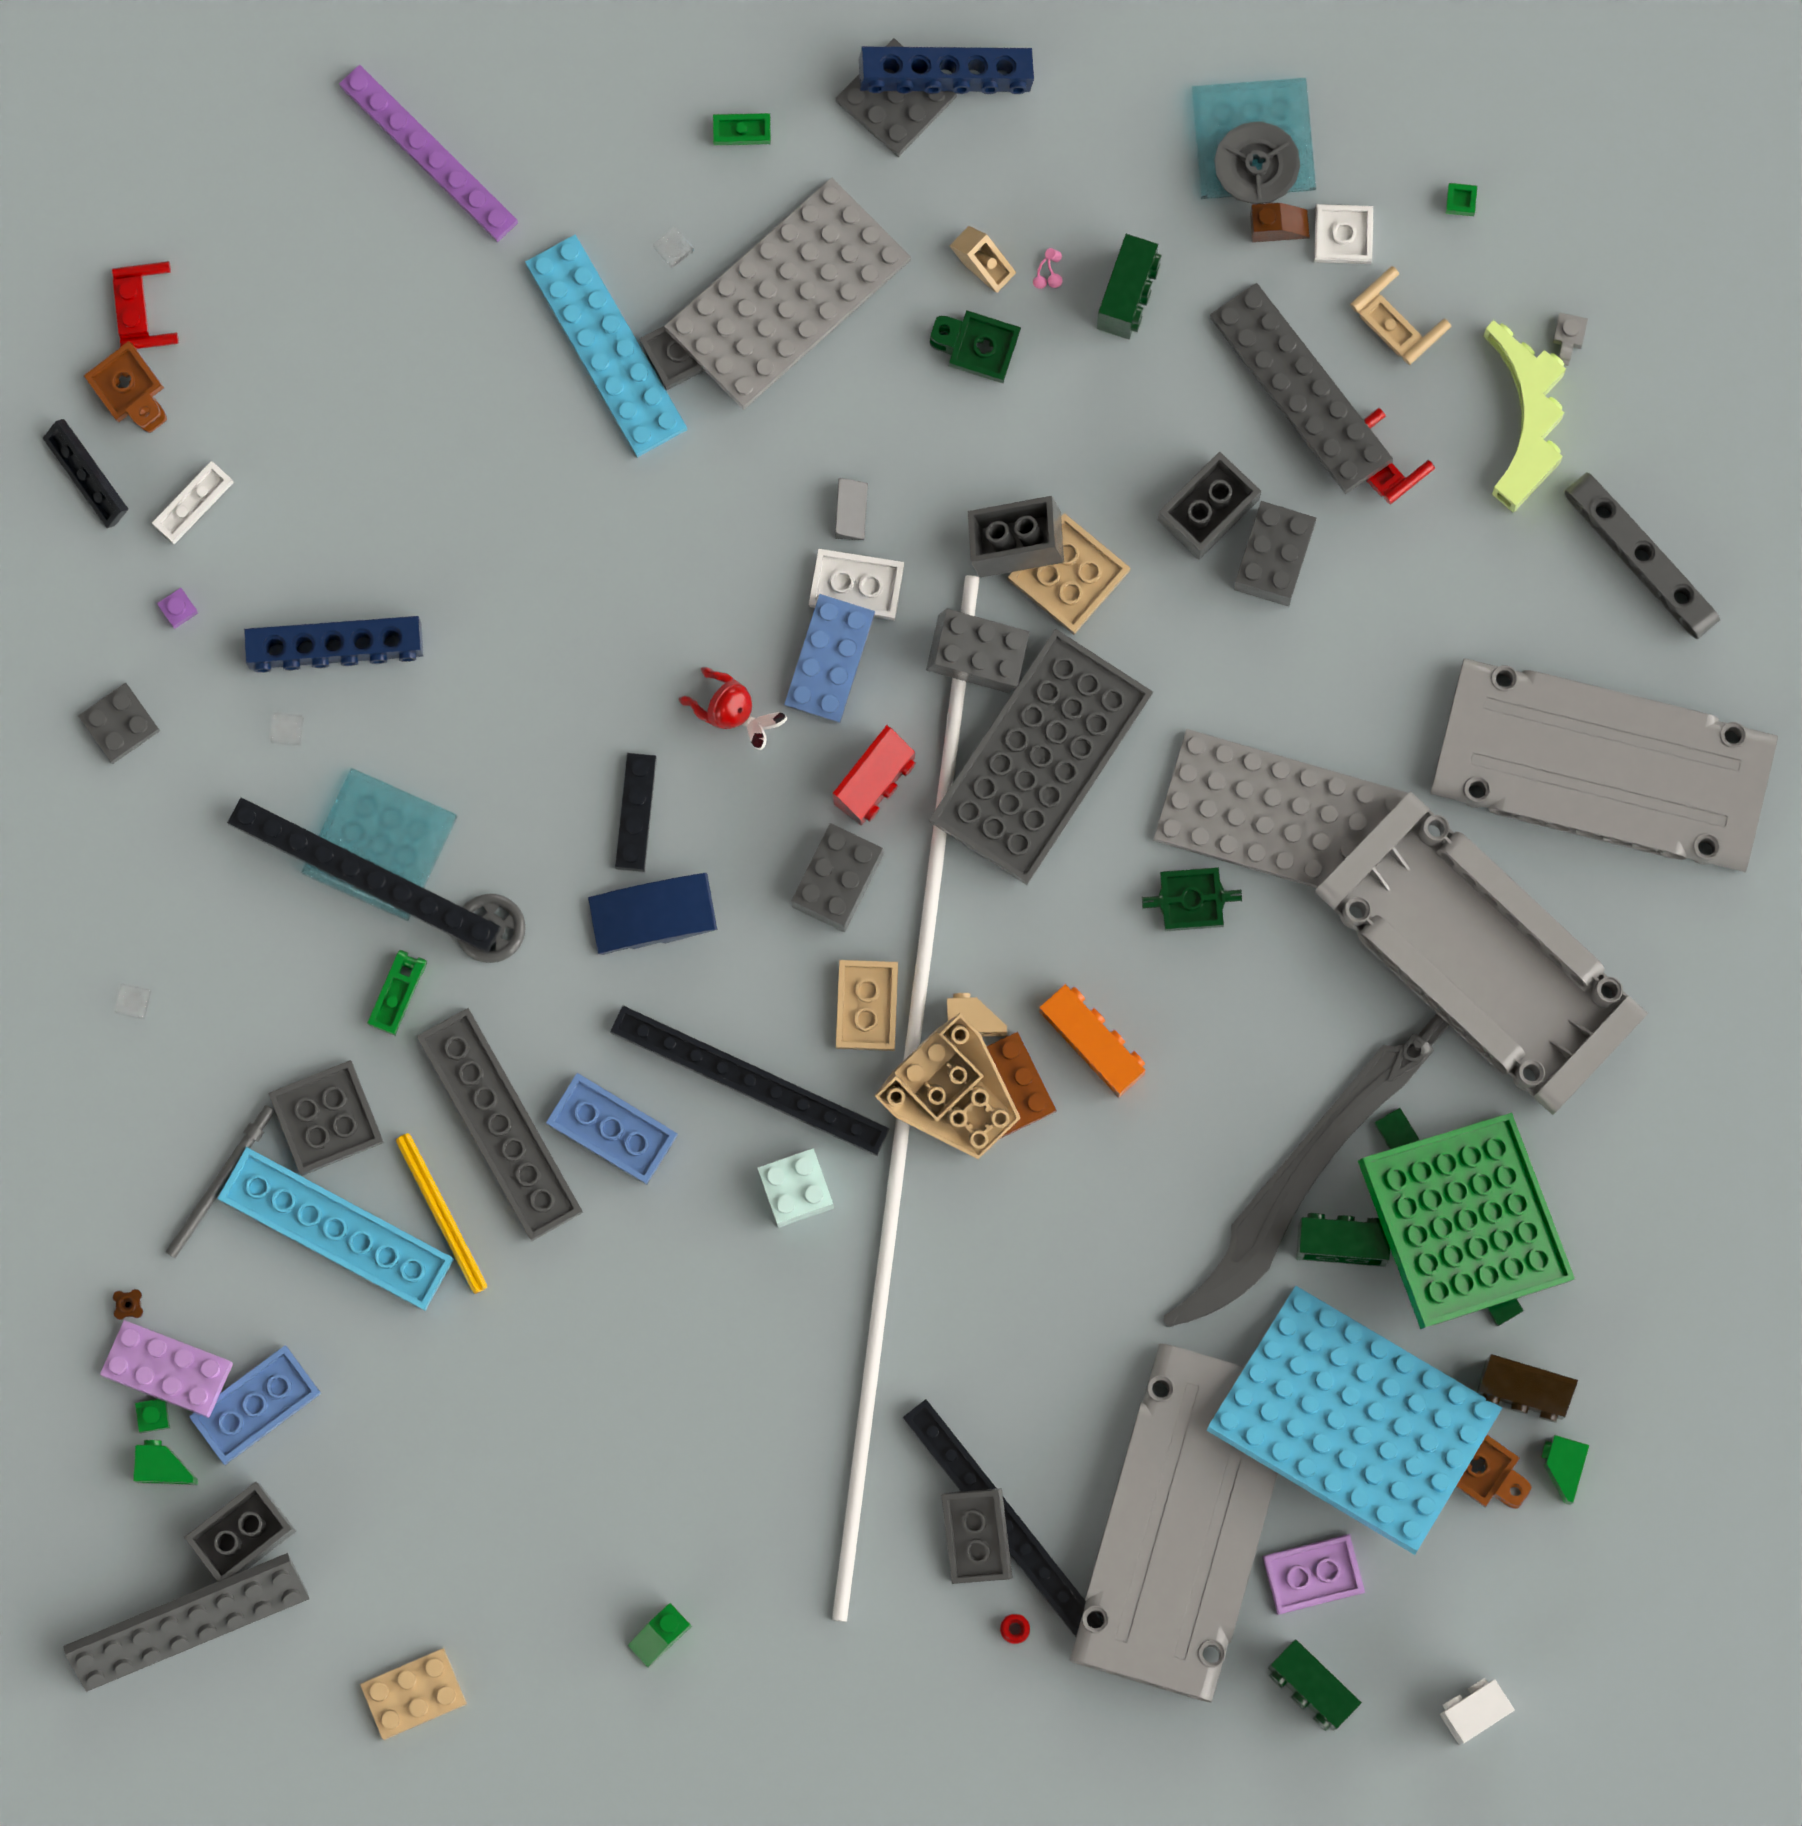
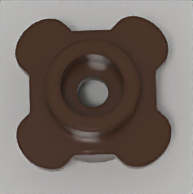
M133 1289L131 1292L126 1293L116 1291L113 1294V1300L116 1302L114 1316L118 1320H123L125 1317L140 1318L143 1315L140 1301L142 1293L138 1289ZM126 1302H130L131 1306L126 1307Z

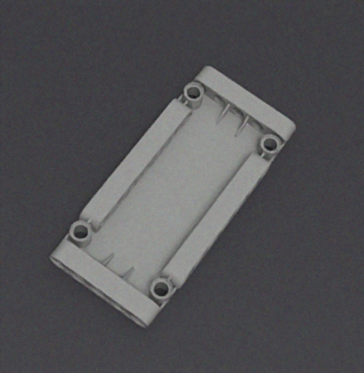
M1464 658L1430 794L1465 802L1473 808H1489V811L1496 815L1672 859L1685 860L1690 858L1698 864L1706 865L1710 863L1746 872L1778 736L1745 728L1737 722H1720L1719 718L1710 714L1537 671L1524 670L1518 672L1508 665L1498 667ZM1504 675L1510 679L1511 685L1508 687L1499 686L1496 678ZM1725 733H1735L1738 736L1739 742L1735 744L1727 742L1724 737ZM1472 786L1480 787L1484 792V796L1481 798L1472 797L1469 793V788ZM1698 844H1709L1712 848V854H1701Z
M1411 791L1314 891L1340 915L1341 921L1345 926L1353 928L1358 932L1360 941L1491 1065L1501 1073L1509 1074L1517 1088L1527 1091L1552 1115L1561 1108L1648 1014L1635 1000L1623 991L1622 984L1618 979L1608 977L1604 973V966L1593 954L1470 839L1460 832L1454 833L1450 829L1446 818L1431 812ZM1428 826L1437 827L1440 831V836H1432L1428 832ZM1349 908H1359L1362 912V918H1354L1350 914ZM1601 987H1608L1612 991L1611 999L1601 994ZM1523 1069L1533 1071L1535 1081L1525 1079Z
M1159 1344L1144 1399L1140 1403L1087 1589L1086 1604L1072 1649L1071 1662L1197 1700L1212 1702L1227 1646L1231 1642L1278 1474L1206 1431L1245 1368L1244 1366L1176 1346ZM1162 1383L1167 1387L1168 1395L1162 1398L1155 1396L1152 1386ZM1090 1613H1097L1102 1617L1103 1625L1100 1628H1092L1088 1625L1087 1616ZM1213 1647L1218 1651L1219 1659L1217 1662L1209 1663L1204 1659L1203 1651L1205 1648Z

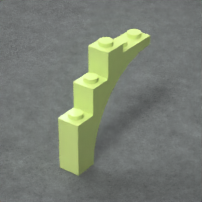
M1493 320L1486 327L1483 337L1497 350L1511 372L1519 396L1521 431L1516 454L1508 470L1494 486L1492 495L1514 513L1562 460L1563 456L1560 454L1561 451L1558 446L1550 440L1546 442L1544 438L1562 420L1564 412L1562 411L1561 404L1553 397L1547 398L1545 395L1564 376L1566 368L1563 361L1554 353L1549 354L1544 350L1536 358L1534 356L1535 352L1529 345L1524 342L1520 344L1512 337L1513 332L1503 323L1499 325Z

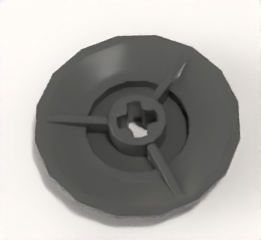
M1262 121L1243 123L1230 130L1219 143L1214 159L1216 176L1224 190L1237 200L1250 204L1271 203L1286 195L1296 183L1300 170L1299 150L1291 136L1278 126ZM1257 159L1258 163H1263L1261 170H1257L1255 166H1252L1253 160Z

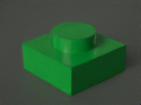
M1449 183L1445 214L1474 217L1478 186Z
M156 1399L135 1403L139 1433L170 1429L166 1401Z

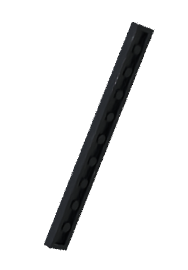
M240 797L227 822L228 825L487 954L501 930L499 925Z
M622 1006L611 1028L610 1033L875 1156H878L890 1128L626 1006Z
M927 1399L903 1417L960 1491L997 1489ZM1003 1497L1010 1555L1076 1637L1086 1604L1085 1599ZM1090 1613L1087 1616V1623L1090 1627L1100 1628L1103 1625V1622L1096 1613Z

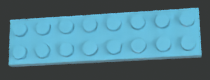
M576 234L525 261L526 266L636 457L638 458L687 431V426Z
M248 1147L245 1148L217 1198L221 1202L424 1311L429 1306L454 1260L453 1257Z

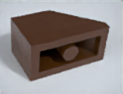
M1284 203L1251 205L1252 243L1310 238L1307 209Z

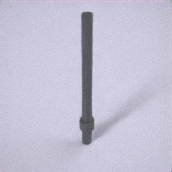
M265 1105L254 1123H249L243 1132L245 1136L166 1250L167 1254L173 1258L177 1257L224 1188L245 1148H251L254 1142H258L265 1132L262 1130L275 1113V1110Z

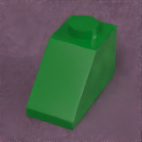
M1554 1435L1551 1441H1545L1541 1458H1545L1544 1468L1563 1502L1571 1505L1574 1503L1589 1445Z
M144 1440V1445L135 1446V1482L148 1484H198V1479L170 1448L162 1446V1441Z
M669 1603L637 1634L628 1646L649 1667L692 1626Z

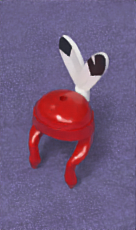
M702 667L701 671L704 677L725 683L714 693L707 712L697 701L689 696L679 697V702L684 706H691L694 714L699 719L717 728L732 729L740 725L747 727L752 745L756 749L762 750L767 741L764 730L779 727L786 722L787 716L780 712L757 718L750 716L753 705L746 687L727 673L713 671L709 667Z

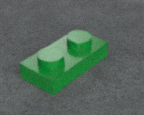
M770 113L713 114L714 145L771 144Z

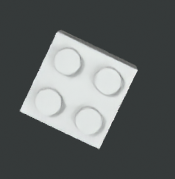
M1484 1678L1468 1688L1470 1695L1462 1698L1459 1694L1442 1705L1445 1711L1439 1715L1459 1745L1472 1739L1515 1711L1495 1679L1488 1682Z

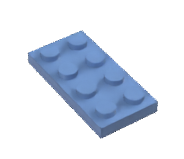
M819 594L784 704L785 706L841 723L875 611Z
M579 1073L575 1075L546 1122L550 1127L646 1185L678 1136L673 1130Z
M285 1345L221 1392L209 1418L197 1413H193L189 1418L221 1462L226 1465L322 1393Z

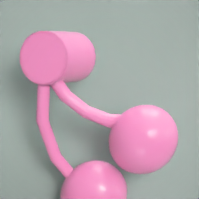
M1049 248L1045 252L1046 257L1039 265L1037 277L1033 279V285L1038 289L1046 287L1047 282L1050 287L1058 288L1063 282L1062 277L1053 272L1050 260L1059 262L1062 254L1053 248ZM1047 259L1048 269L1051 273L1048 280L1040 276L1042 265Z

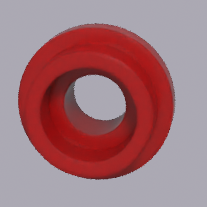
M1010 1614L1001 1622L1000 1632L1003 1639L1008 1643L1019 1644L1028 1638L1030 1624L1024 1616ZM1013 1623H1017L1021 1627V1632L1017 1635H1013L1009 1631V1627Z

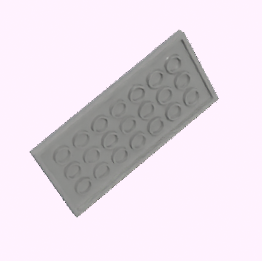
M831 178L668 322L664 328L744 410L909 263L911 256Z
M1186 729L1154 841L1318 888L1408 793Z

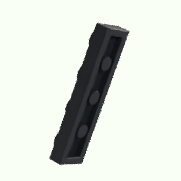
M65 419L55 421L44 435L43 440L105 527H114L129 510Z
M627 753L615 868L618 870L645 872L657 762L656 755Z

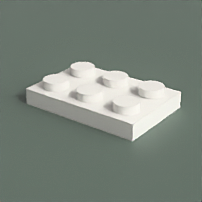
M818 549L809 607L815 608L819 594L873 610L875 611V618L895 621L904 562Z

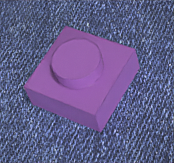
M179 588L157 603L174 629L198 614V611L182 588Z

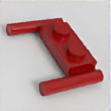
M169 261L112 269L120 347L128 341L136 349L179 344L177 332L149 336L142 276L171 273Z
M1377 408L1364 421L1371 429L1385 418L1386 415L1381 408ZM1427 460L1405 478L1395 465L1391 463L1366 481L1391 505L1431 473L1435 467L1431 461Z

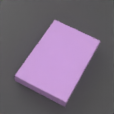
M1350 1534L1262 1556L1277 1615L1365 1593Z

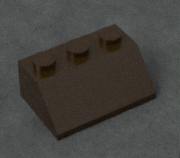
M1490 1354L1485 1360L1477 1393L1485 1397L1486 1401L1499 1405L1500 1401L1511 1404V1410L1523 1414H1528V1410L1540 1413V1419L1556 1423L1557 1419L1563 1420L1566 1417L1578 1380Z

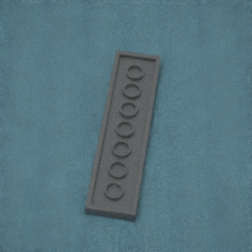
M1255 283L1210 314L1212 322L1345 494L1393 462L1389 452L1258 283Z
M469 1008L418 1035L419 1042L531 1242L583 1213Z
M286 1553L64 1645L63 1648L85 1691L88 1692L309 1600V1595L289 1554Z

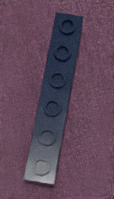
M862 46L858 60L860 91H869L871 93L897 91L905 94L912 91H925L929 94H936L941 91H951L957 94L968 92H982L984 94L1010 92L1012 94H1023L1031 91L1034 81L1032 48ZM885 69L893 70L895 73H887ZM913 70H920L923 74H917ZM941 70H948L952 74H945ZM969 70H976L980 74H973ZM998 70L1006 71L1008 74H1001Z
M419 616L244 629L246 664L249 669H254V672L257 673L270 672L271 668L283 667V670L288 671L298 670L301 665H312L313 668H327L329 663L355 666L358 665V661L368 660L372 664H383L388 662L387 659L399 658L401 662L415 661L416 657L423 656L422 624ZM395 635L400 638L398 644L394 647L385 645V640L389 636ZM365 637L371 640L370 645L365 649H358L356 647V643L360 638ZM332 640L342 642L341 647L336 651L327 650V645ZM303 642L312 643V649L308 653L298 652V647ZM273 645H283V651L279 655L273 656L269 654V650Z

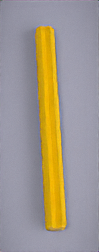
M409 1133L401 1135L396 1139V1143L472 1292L476 1294L485 1290L487 1284L417 1146Z

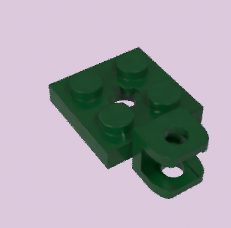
M966 310L963 322L948 316L936 317L929 344L934 349L951 355L948 366L1004 383L1021 327ZM940 332H945L948 335H941ZM984 340L989 341V347L993 348L991 352L987 351L986 354L981 353L980 349L976 346L977 344H983Z

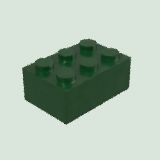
M1127 233L1125 234L1098 311V330L1129 340L1132 331L1138 332L1143 317V307L1141 305L1147 306L1152 292L1151 286L1153 281H1150V279L1156 280L1161 266L1162 255L1158 254L1159 244Z
M1307 1213V1217H1302L1299 1222L1296 1260L1385 1267L1389 1261L1390 1247L1379 1218H1367V1222L1355 1221L1354 1216L1338 1215L1337 1219L1333 1220L1325 1219V1214Z
M1296 1639L1268 1667L1271 1671L1269 1677L1280 1688L1286 1685L1294 1693L1291 1699L1303 1710L1306 1707L1311 1709L1316 1714L1312 1719L1325 1731L1329 1728L1332 1731L1338 1729L1362 1703Z

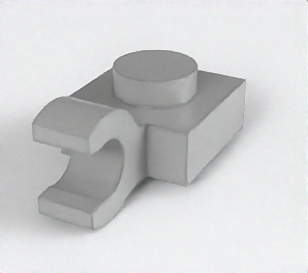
M1559 313L1553 343L1561 345L1558 357L1563 361L1564 365L1568 366L1573 347L1578 349L1582 347L1588 319Z

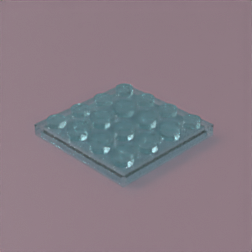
M1306 78L1192 86L1201 199L1233 197L1224 190L1216 176L1214 159L1217 148L1230 130L1243 123L1258 121L1281 128L1291 136L1299 150L1300 170L1296 183L1287 193L1316 190ZM1255 159L1252 166H1255L1257 170H1261L1263 163H1258L1257 159Z
M351 768L319 836L424 888L458 816L455 813ZM306 863L301 871L307 877L406 921L410 919V915Z

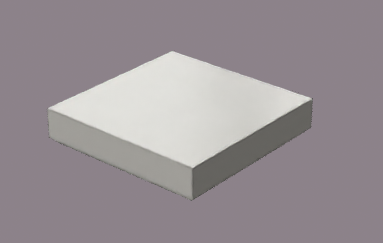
M1316 204L1314 262L1372 264L1373 206Z

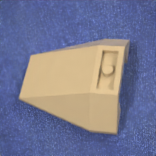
M960 1013L937 1028L890 1074L874 1095L896 1118L977 1159L990 1149L1021 1118L981 1034Z

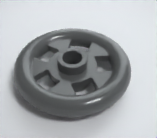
M498 894L477 896L467 902L463 908L474 913L477 909L484 907L487 914L481 917L501 927L494 941L496 942V951H489L487 954L458 939L457 941L462 950L477 961L485 963L503 961L512 956L523 942L525 936L524 916L519 907L505 896ZM499 907L509 913L505 920L494 914ZM506 927L514 930L510 941L502 939Z

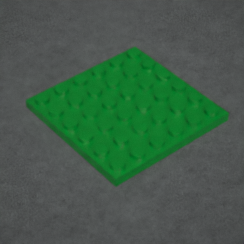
M1512 1113L1358 1160L1420 1330L1568 1283L1575 1279Z

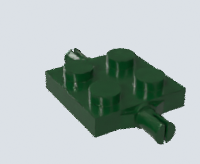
M1219 867L1160 872L1161 890L1159 896L1142 897V909L1160 907L1164 916L1165 931L1224 927L1223 908L1225 902H1242V890L1224 891L1220 882Z

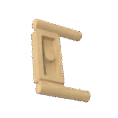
M1391 266L1350 303V306L1355 312L1360 314L1359 317L1399 357L1401 356L1408 365H1411L1452 326L1444 318L1422 337L1379 294L1399 275L1398 270Z

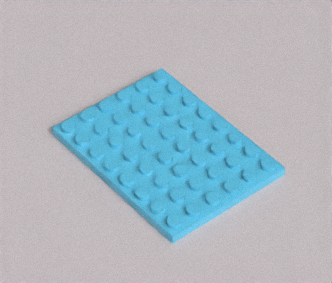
M1295 1286L1206 1431L1415 1555L1501 1412L1502 1407L1486 1401V1398L1298 1286Z

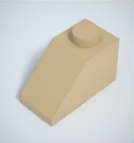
M968 226L950 245V248L961 262L996 293L1016 274V271L989 236L971 226Z
M955 993L953 998H947L948 1021L960 1013L982 1037L1007 1036V1025L977 997H971L970 993Z

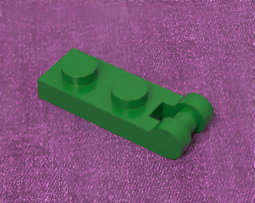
M403 950L398 951L367 1022L369 1026L396 1036L427 965V960L420 957L418 959L408 956L409 953ZM403 967L412 970L409 977L400 974Z

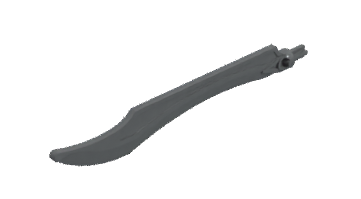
M1435 1014L1419 1035L1413 1033L1405 1044L1398 1046L1383 1045L1234 1221L1231 1225L1230 1245L1224 1258L1196 1292L1164 1316L1166 1326L1173 1327L1174 1325L1207 1316L1243 1295L1270 1269L1279 1244L1292 1218L1318 1176L1348 1138L1385 1101L1405 1086L1433 1053L1432 1045L1449 1026L1444 1019Z

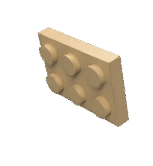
M839 960L836 1049L895 1051L898 962Z
M444 1648L360 1684L383 1740L467 1705Z

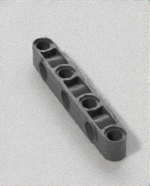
M1586 472L1564 491L1566 498L1692 637L1699 639L1720 621V617L1714 608L1590 473ZM1600 507L1606 508L1610 513V517H1599L1596 509ZM1643 550L1648 554L1649 559L1647 561H1640L1636 558L1634 552ZM1683 593L1686 595L1688 602L1686 604L1677 603L1674 599V594Z

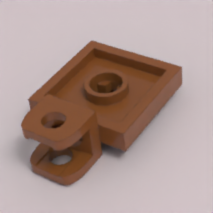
M130 341L84 375L116 421L120 422L129 415L138 426L148 433L153 432L166 422L167 416L164 409L156 398L153 397L164 389V386ZM121 376L131 378L128 387L118 388V385L121 383L119 379Z
M1486 1435L1473 1457L1475 1461L1479 1460V1458L1484 1459L1483 1466L1486 1470L1474 1473L1471 1471L1473 1466L1469 1464L1456 1488L1485 1508L1494 1496L1506 1506L1518 1509L1532 1488L1528 1480L1513 1470L1520 1457ZM1513 1487L1518 1488L1520 1495H1512L1510 1489Z

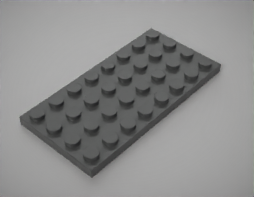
M1055 629L930 817L929 822L1027 885L1146 705L1153 691Z

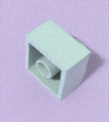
M814 1148L758 1167L778 1228L834 1209Z

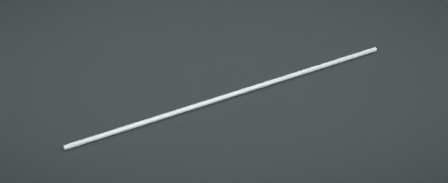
M967 575L964 581L961 612L975 616L979 586V577ZM952 678L936 808L954 783L966 688L965 681ZM933 825L903 1061L921 1042L947 833ZM896 1118L832 1615V1620L847 1622L910 1129L909 1124Z

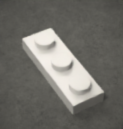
M211 461L152 522L153 526L175 544L234 483L233 480Z

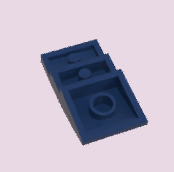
M707 873L641 884L588 897L597 951L600 955L628 948L637 949L656 943L666 944L718 930Z

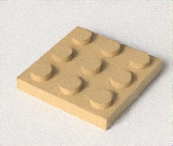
M1064 513L1061 516L1064 563L1015 571L1008 576V581L1075 635L1130 572L1131 568Z

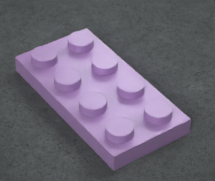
M124 1320L100 1375L106 1379L209 1418L233 1363Z

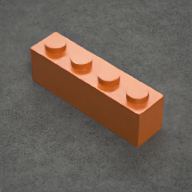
M1065 984L1039 1007V1013L1119 1098L1145 1075L1146 1070L1143 1068L1145 1062L1135 1051L1131 1054L1123 1046L1126 1043L1117 1031L1112 1030L1110 1032L1103 1025L1105 1019L1095 1008L1091 1011L1083 1003L1086 1000L1077 988L1073 987L1070 989Z

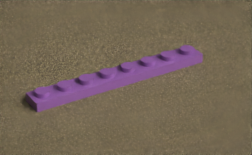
M360 64L339 83L340 87L497 242L518 224V220Z

